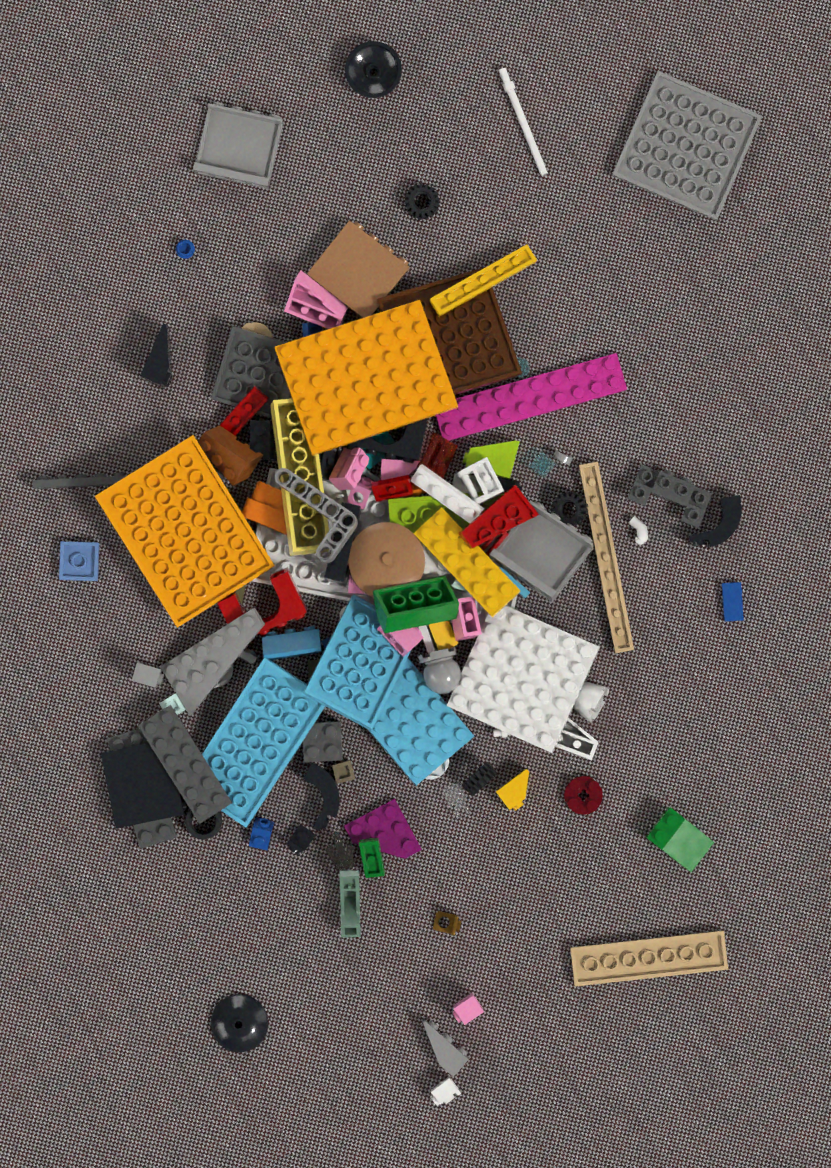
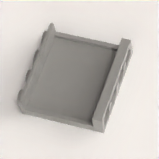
M208 103L198 156L193 167L194 173L269 189L283 127V119H280V116L275 114H269V116L261 115V112L256 110H250V112L242 111L243 108L238 106L228 108L224 107L223 103Z
M530 500V504L539 515L513 527L497 549H493L489 555L494 563L553 603L593 550L592 539L587 535H580L576 532L574 526L560 521L561 518L553 512L551 514L548 513L539 502L534 503Z

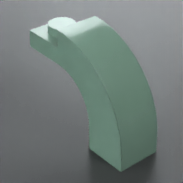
M359 870L339 871L341 938L361 937Z

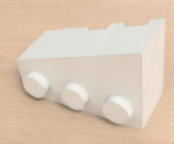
M568 718L555 747L592 760L598 741Z

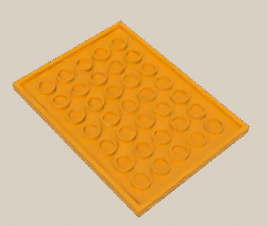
M420 300L274 347L312 456L458 408Z
M194 435L94 496L177 628L275 566Z

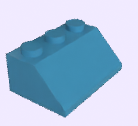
M315 626L304 627V631L296 632V629L284 630L285 634L277 635V632H269L265 634L266 637H262L263 658L275 660L323 653L320 631L315 629Z

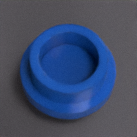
M181 240L178 242L176 253L180 258L188 259L193 256L195 247L191 241Z

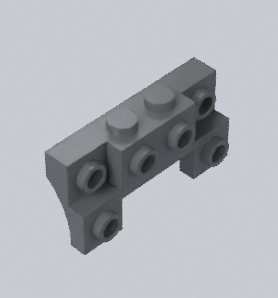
M641 464L627 499L645 507L650 494L684 507L685 511L681 522L699 528L712 493L696 487L692 484V480L682 477L679 479L674 477L675 473L665 469L663 472L657 471Z

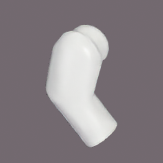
M634 516L629 524L637 530L635 542L642 545L648 540L647 526Z

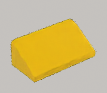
M449 620L429 624L438 650L450 649L458 644Z

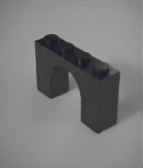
M428 418L408 424L403 437L394 444H380L372 437H368L344 446H347V449L350 450L361 448L366 450V454L377 456V453L384 454V458L395 460L398 457L402 458L404 462L414 463V461H419Z
M342 502L341 505L352 512L359 523L361 506ZM346 517L343 524L345 526L351 525L353 518ZM356 529L332 562L327 563L325 580L340 584L345 583ZM335 533L333 541H340L342 534Z

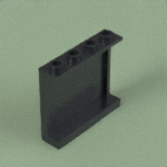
M149 743L101 753L116 829L185 815V811L188 810L187 803L182 799V795Z

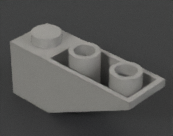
M424 1020L423 1024L439 1065L454 1077L469 1060L466 1056L468 1052L460 1045L457 1048L452 1043L453 1039L447 1033L442 1035L437 1030L439 1027L432 1020L429 1022Z

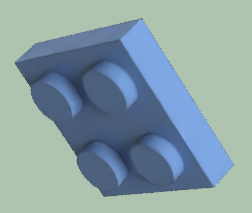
M61 541L59 580L98 581L100 543Z

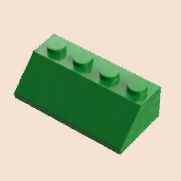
M446 576L373 590L377 618L385 634L457 619L459 601Z

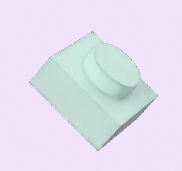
M176 693L159 703L162 709L171 705L177 715L186 710Z

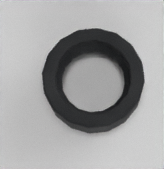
M191 809L188 811L185 817V825L193 837L209 839L220 831L222 826L220 811L214 814V827L206 833L199 832L194 828L192 823L194 814Z

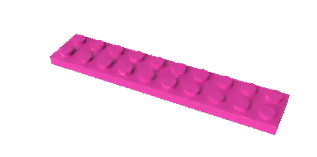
M617 353L457 398L458 408L438 414L436 418L443 442H447L627 390Z

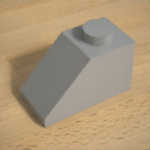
M137 662L131 681L157 688L158 685H162L164 674H161L162 669Z

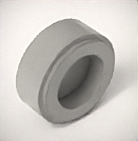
M556 450L553 458L567 465L573 459Z

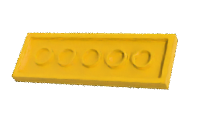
M441 507L413 534L493 618L521 591L479 546L471 549L458 534L463 529Z

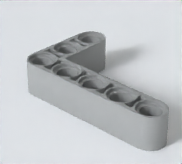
M286 468L278 469L275 473V480L280 487L334 523L316 550L317 557L323 563L332 562L358 525L356 516ZM289 474L287 482H280L281 475ZM298 485H305L303 493H296ZM315 495L321 496V501L318 504H312L311 502ZM331 506L337 507V512L334 515L327 513L328 508ZM346 517L353 518V523L349 526L343 524ZM335 533L342 534V538L338 542L332 540ZM324 549H330L331 551L328 558L321 557V552Z

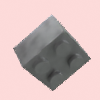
M324 722L313 725L303 740L304 763L343 760L341 722Z

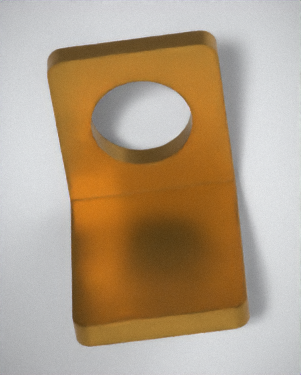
M437 911L433 930L455 936V932H459L461 921L458 920L459 916ZM441 917L449 919L450 924L448 927L442 928L439 926L438 921Z

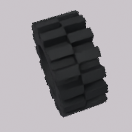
M419 183V185L416 186L415 184L408 190L405 196V207L413 218H418V220L425 218L426 220L428 217H432L438 210L439 197L437 191L432 186ZM418 195H426L429 198V205L426 208L420 209L415 205L414 200Z
M576 492L559 494L560 496L555 498L556 501L552 502L554 507L551 508V511L561 518L560 521L564 524L569 523L572 526L581 524L582 520L586 519L585 515L588 514V510H586L588 504H585L586 499L582 498L581 494H576ZM567 502H572L576 506V513L572 517L565 515L563 507Z
M486 762L462 786L473 797L497 772Z

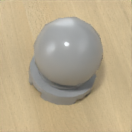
M455 647L450 648V652L448 648L430 652L429 655H425L426 658H424V655L418 656L419 663L426 665L423 671L424 681L427 687L435 693L447 694L452 692L460 682L461 670L458 663L452 659L454 655H457Z

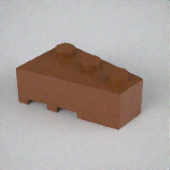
M219 425L204 432L198 443L205 455L234 486L250 477L263 454L254 452L250 449V445L247 443L242 444L236 440L237 437Z

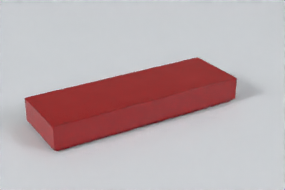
M254 386L220 423V426L236 436L269 398Z

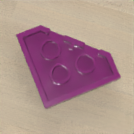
M395 799L344 825L352 842L358 845L360 840L379 838L381 852L404 859L422 850Z

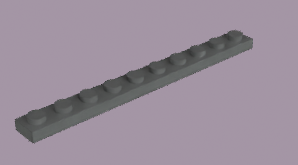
M214 468L220 479L226 480L218 468ZM124 472L114 473V476L106 477L105 473L94 474L95 477L88 478L86 474L75 475V478L59 475L56 476V479L40 476L37 477V480H32V487L36 490L112 486L126 476Z

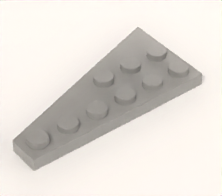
M256 608L249 610L161 666L162 671L189 716L194 714L198 706L206 699L210 691L218 684L234 661L265 625Z

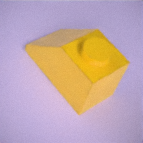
M527 769L495 791L509 810L513 808L516 811L524 805L522 801L526 797L529 777Z

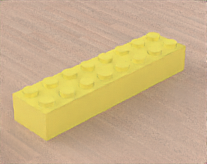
M292 399L273 400L270 408L278 469L286 468L324 493L319 454L311 455ZM283 474L280 477V482L282 483L289 480V474ZM303 484L296 487V493H303L305 490V485ZM281 487L290 556L316 553L318 546L329 532L328 519ZM315 495L311 500L312 504H318L321 501V496ZM324 549L321 553L328 552L330 549Z

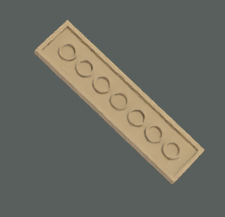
M723 930L570 947L574 986L728 970Z

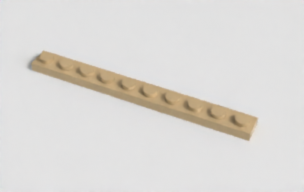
M598 462L579 465L586 504H588V517L614 652L634 650L599 465Z

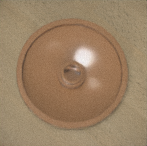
M390 522L377 523L365 528L354 539L349 556L348 569L356 586L362 592L374 598L373 590L420 581L425 568V554L418 538L406 527Z

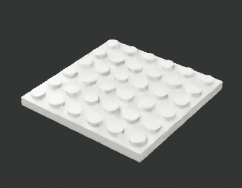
M505 606L493 618L489 614L487 615L481 628L482 634L475 641L461 672L460 682L453 690L447 706L553 753L600 647Z

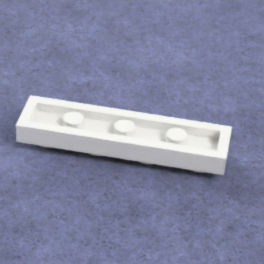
M423 464L418 467L410 480L468 523L476 519L484 510L482 506Z

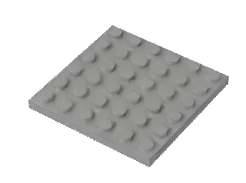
M657 71L612 176L717 221L762 119V115Z

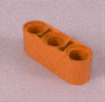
M258 481L250 499L284 512L281 490Z
M247 498L242 509V514L246 519L287 535L284 512Z

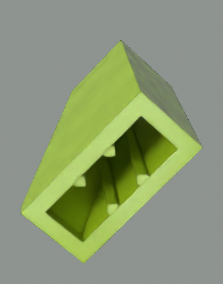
M520 441L470 448V451L465 452L463 463L466 464L465 468L487 457L497 477L510 480Z

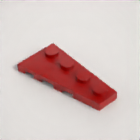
M514 485L458 534L471 549L539 514L519 488Z

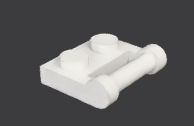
M487 457L457 473L459 479H462L471 499L479 505L505 492ZM471 473H474L484 493L480 497L468 476Z

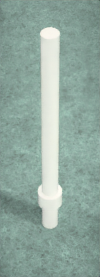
M502 68L498 71L504 83L502 85L504 91L508 93L541 176L546 175L548 172L514 89L516 87L513 81L510 80L506 68Z

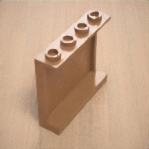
M349 220L307 275L362 319L375 313L379 308L377 299L388 296L405 273L410 270V267L408 266V261L403 257L397 258L393 255L394 251L389 246L379 244V239L372 233L368 235L363 231L364 227L356 221L352 223Z

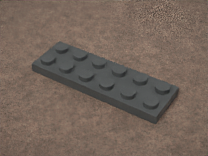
M171 705L138 725L199 824L232 804V801Z
M140 728L107 738L110 751L148 743ZM172 817L133 825L140 849L177 838Z

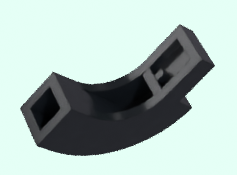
M740 495L719 499L721 508L719 525L709 532L688 535V544L693 543L694 546L705 545V541H707L708 548H711L726 541L735 532L740 523L742 514Z
M312 762L303 780L316 786L322 793L324 800L323 808L313 826V829L320 831L321 828L325 830L330 821L327 818L328 815L336 818L340 805V794L337 784L329 772Z

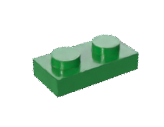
M379 838L360 840L359 847L365 878L384 876L385 869Z

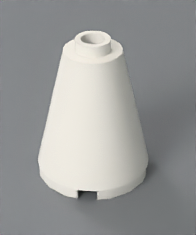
M585 681L573 709L587 721L592 722V719L595 720L605 703L603 696H608L609 689Z

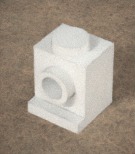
M448 1076L431 1089L433 1095L430 1098L437 1106L443 1102L447 1104L455 1098L453 1094L460 1095L461 1091L450 1076Z

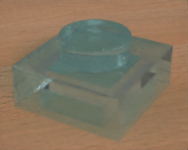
M541 452L530 464V467L543 479L556 466V463L544 452Z

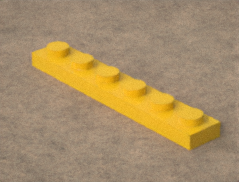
M525 245L435 295L429 301L440 317L537 262V259L529 246Z

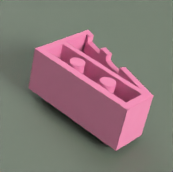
M300 270L295 278L284 312L331 329L342 325L348 307Z

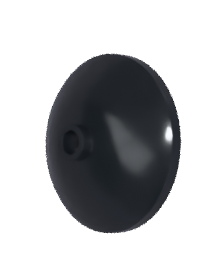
M368 41L356 46L348 55L345 63V76L349 86L357 94L366 98H381L388 95L397 87L402 75V65L396 51L389 45L378 41ZM376 70L377 74L373 76L370 74V71Z
M244 994L231 995L224 998L215 1007L211 1016V1031L217 1043L226 1050L237 1053L247 1052L256 1048L265 1038L268 1030V1016L263 1005L255 998ZM235 1022H242V1027L237 1028Z

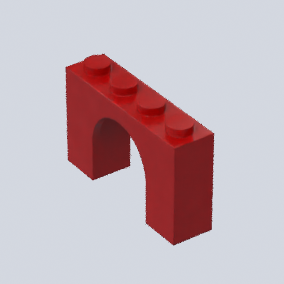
M288 567L270 575V580L280 603L274 614L262 618L265 625L258 632L260 636L270 632L269 629L273 627L280 628L285 626L289 620L301 619L307 613V607ZM236 591L217 602L227 624L246 613Z

